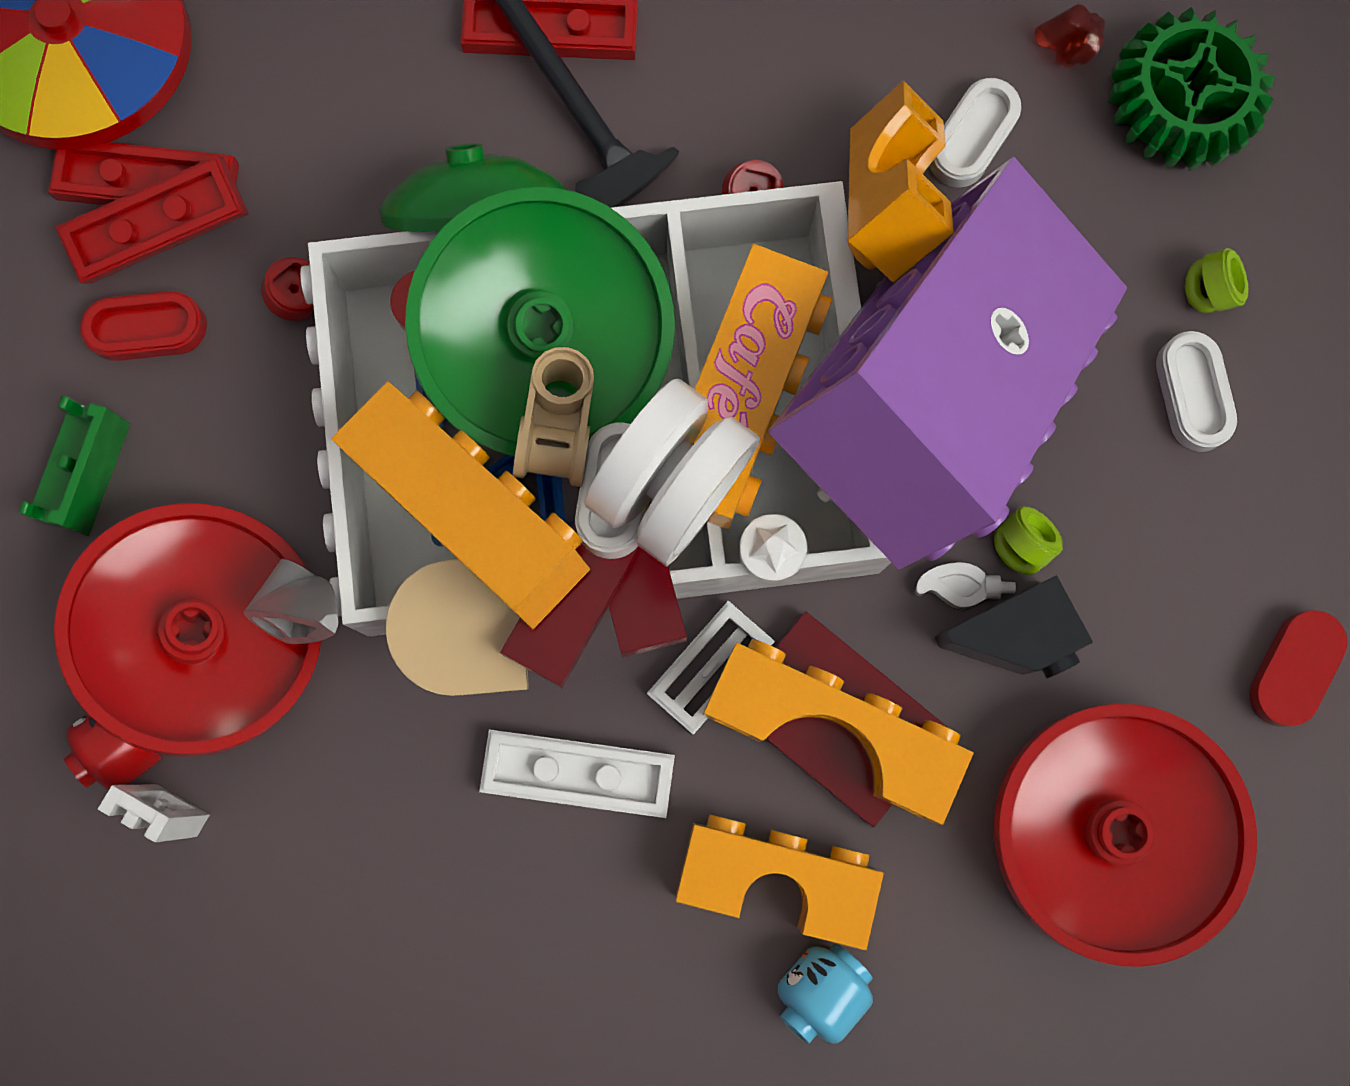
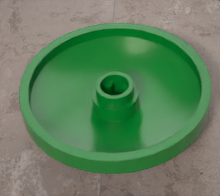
M524 187L503 191L470 205L453 217L433 238L413 274L406 303L405 331L410 360L417 379L437 410L448 422L459 431L465 432L477 443L492 450L515 456L521 417L525 416L532 369L535 361L545 351L555 347H568L579 351L589 360L594 375L587 426H590V440L595 432L612 423L631 424L656 395L671 360L674 344L675 317L670 287L656 254L638 230L623 216L607 205L574 191L552 187ZM555 381L545 387L552 395L558 397H569L577 392L573 385L564 381Z

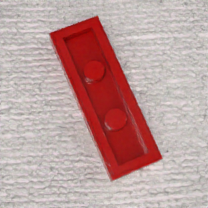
M463 0L461 47L463 53L531 56L494 0ZM522 0L560 57L635 60L638 0Z
M113 142L73 150L57 149L55 151L48 193L58 201L106 205L217 155L225 159L236 184L239 163L234 155Z
M217 155L56 226L55 229L80 283L91 284L244 217L249 213L225 159Z

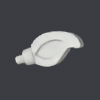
M956 562L940 565L927 571L917 581L914 593L916 596H922L930 592L955 609H968L983 602L985 599L999 600L1001 594H1015L1016 583L1001 581L1000 575H985L984 571L972 564Z

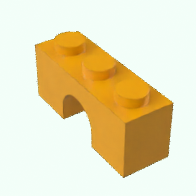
M709 814L706 826L693 822L675 895L676 902L739 918L745 893L756 879L767 874H784L791 877L797 883L801 892L802 907L797 928L803 935L867 950L884 875L883 872L877 869L867 867L869 854L833 845L830 857L805 851L808 841L806 838L771 830L768 841L744 835L746 823Z

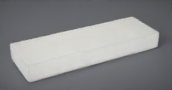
M489 729L479 792L666 818L675 755Z

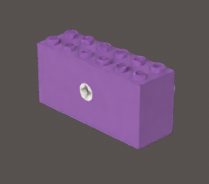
M1014 156L951 202L954 233L894 283L886 276L883 278L768 430V433L820 487L816 493L818 497L825 503L832 499L898 570L924 557L928 561L936 560L949 551L957 541L971 534H974L977 538L984 537L994 531L1006 519L1010 511L1006 506L1013 491L1032 473L1034 466L1030 462L1038 447L1046 442L1056 429V424L1053 422L1059 409L1077 392L1078 386L1075 384V381L1081 370L1087 367L1097 356L1098 349L1095 345L1101 335L1117 320L1118 316L1115 310L1127 290V286Z

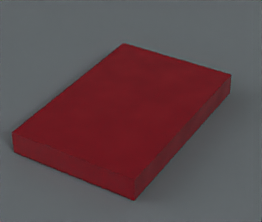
M807 611L804 612L776 646L777 649L786 654L782 663L804 674H806L809 666L827 671L844 681L840 691L864 701L867 693L883 697L903 708L899 716L900 719L922 728L925 720H930L949 728ZM804 717L784 723L765 739L870 827L874 828L892 806V804L873 796L874 778L869 756L860 741L843 726L822 718Z

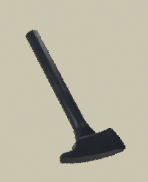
M494 0L598 153L597 156L600 159L603 171L577 182L575 186L576 192L591 197L610 208L621 207L656 180L675 160L679 151L675 147H671L658 155H652L643 150L632 153L619 139L615 138L523 1Z

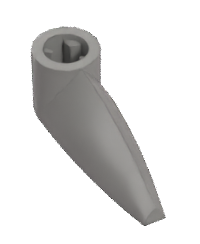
M281 559L243 612L247 619L274 638L289 644H306L325 640L333 636L338 627L336 595L329 581L285 559Z

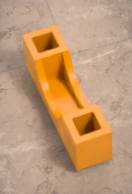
M904 80L850 128L848 246L854 257L869 270L877 267L893 283L954 233L951 201L923 175L932 161L946 147L944 121Z
M751 639L749 646L746 647L736 642L702 716L758 742L764 741L773 731L790 720L815 717L833 721L849 730L866 750L873 770V796L928 822L944 824L974 752L957 745L961 737L959 733L930 720H925L922 728L900 719L899 716L903 708L878 695L867 693L864 701L842 692L840 690L844 681L820 668L809 666L806 674L786 666L782 664L786 654L769 644Z

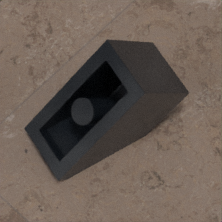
M1057 575L935 636L939 647L1021 675L1042 670L1046 679L1080 663L1075 652L1093 643Z

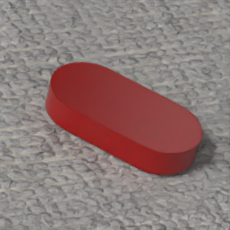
M177 291L103 298L87 308L80 323L81 337L87 347L100 357L111 361L184 354L192 351L201 343L207 329L206 316L201 307L191 297Z
M1311 610L1295 614L1281 625L1250 688L1252 707L1263 721L1278 727L1297 726L1307 722L1315 715L1347 650L1345 630L1335 617L1323 611Z

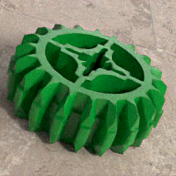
M1192 7L1182 12L1178 19L1168 11L1165 15L1160 16L1155 24L1147 22L1146 25L1139 28L1131 41L1126 42L1119 53L1120 58L1110 74L1111 78L1109 81L1115 85L1109 92L1108 103L1119 106V109L1114 114L1113 124H1129L1131 127L1126 134V144L1136 142L1139 139L1146 144L1144 159L1152 157L1158 151L1164 154L1165 168L1174 166L1181 157L1189 171L1198 168L1204 161L1213 167L1221 163L1228 155L1233 156L1242 151L1249 143L1248 139L1253 138L1262 129L1263 122L1265 121L1263 116L1270 110L1274 100L1267 92L1272 88L1275 76L1262 72L1263 68L1267 65L1269 54H1254L1251 50L1255 44L1256 35L1242 39L1235 33L1237 31L1238 19L1224 27L1217 23L1216 9L1206 14L1202 21L1198 19ZM1169 57L1188 58L1185 61H1174L1169 59L1166 64L1157 62L1161 59ZM1214 115L1227 118L1212 124L1193 123L1196 117L1212 119Z

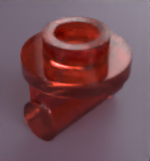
M1076 4L1037 26L1034 36L1040 46L1050 47L1057 52L1056 62L1063 68H1071L1076 64L1084 65L1088 63L1098 53L1104 42L1102 32L1105 21L1097 13L1089 14L1088 9L1084 5Z

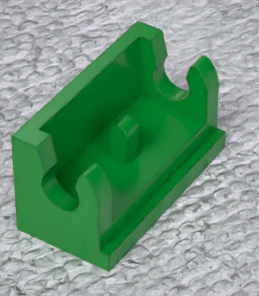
M62 395L57 408L66 413L33 503L22 501L18 513L39 522L90 536L131 423L107 407L90 403L89 407Z

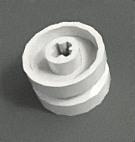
M679 378L673 379L666 384L634 419L602 464L584 500L586 508L613 528L620 527L634 520L653 500L638 526L637 545L666 567L688 546L722 502L751 459L761 438L730 416L713 423L693 445L707 419L708 399Z

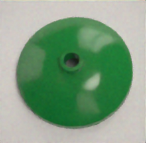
M479 143L461 144L445 149L447 159L434 162L411 173L387 195L379 208L382 225L389 229L409 232H439L458 213L488 196L524 187L564 189V186L552 174L520 158L484 154L483 144Z

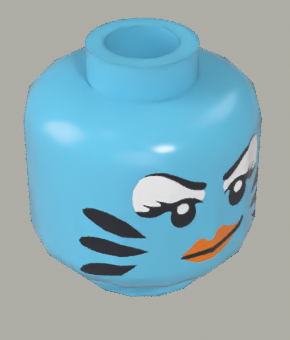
M834 943L829 950L818 945L811 946L778 984V996L787 1007L779 1017L807 1044H810L815 1036H818L827 1043L837 1044L846 1037L871 1007L873 995L868 984L873 978L867 969L841 946Z

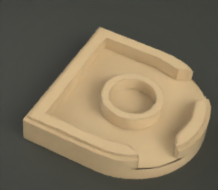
M458 559L431 563L414 572L402 583L388 609L386 637L390 653L396 665L409 680L425 690L449 696L529 689L528 670L502 656L500 653L520 617Z

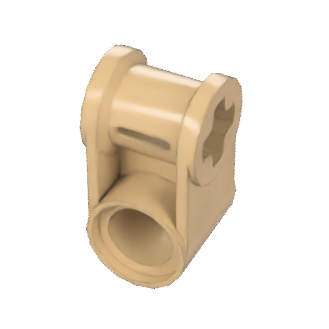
M555 347L545 351L535 361L531 374L525 416L521 417L513 467L514 477L524 478L527 472L568 478L571 486L581 487L590 426H587L594 375L589 360L579 351L568 347ZM555 381H564L573 385L577 392L569 397H558L552 395L545 387Z

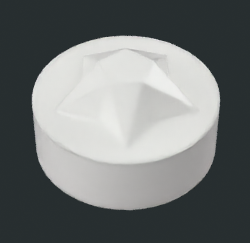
M779 514L763 515L753 520L744 530L739 544V557L746 572L754 579L770 584L781 583L792 578L803 565L807 555V541L800 526L792 519Z

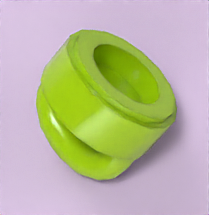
M1230 248L1208 253L1203 258L1195 261L1190 266L1185 277V294L1188 303L1198 312H1222L1243 306L1248 298V280L1244 265L1239 255ZM1202 276L1209 298H1205L1201 293L1200 281Z
M1018 507L1004 520L994 534L995 550L1001 560L1014 572L1023 575L1037 573L1063 550L1062 537L1057 528L1044 514L1031 507Z

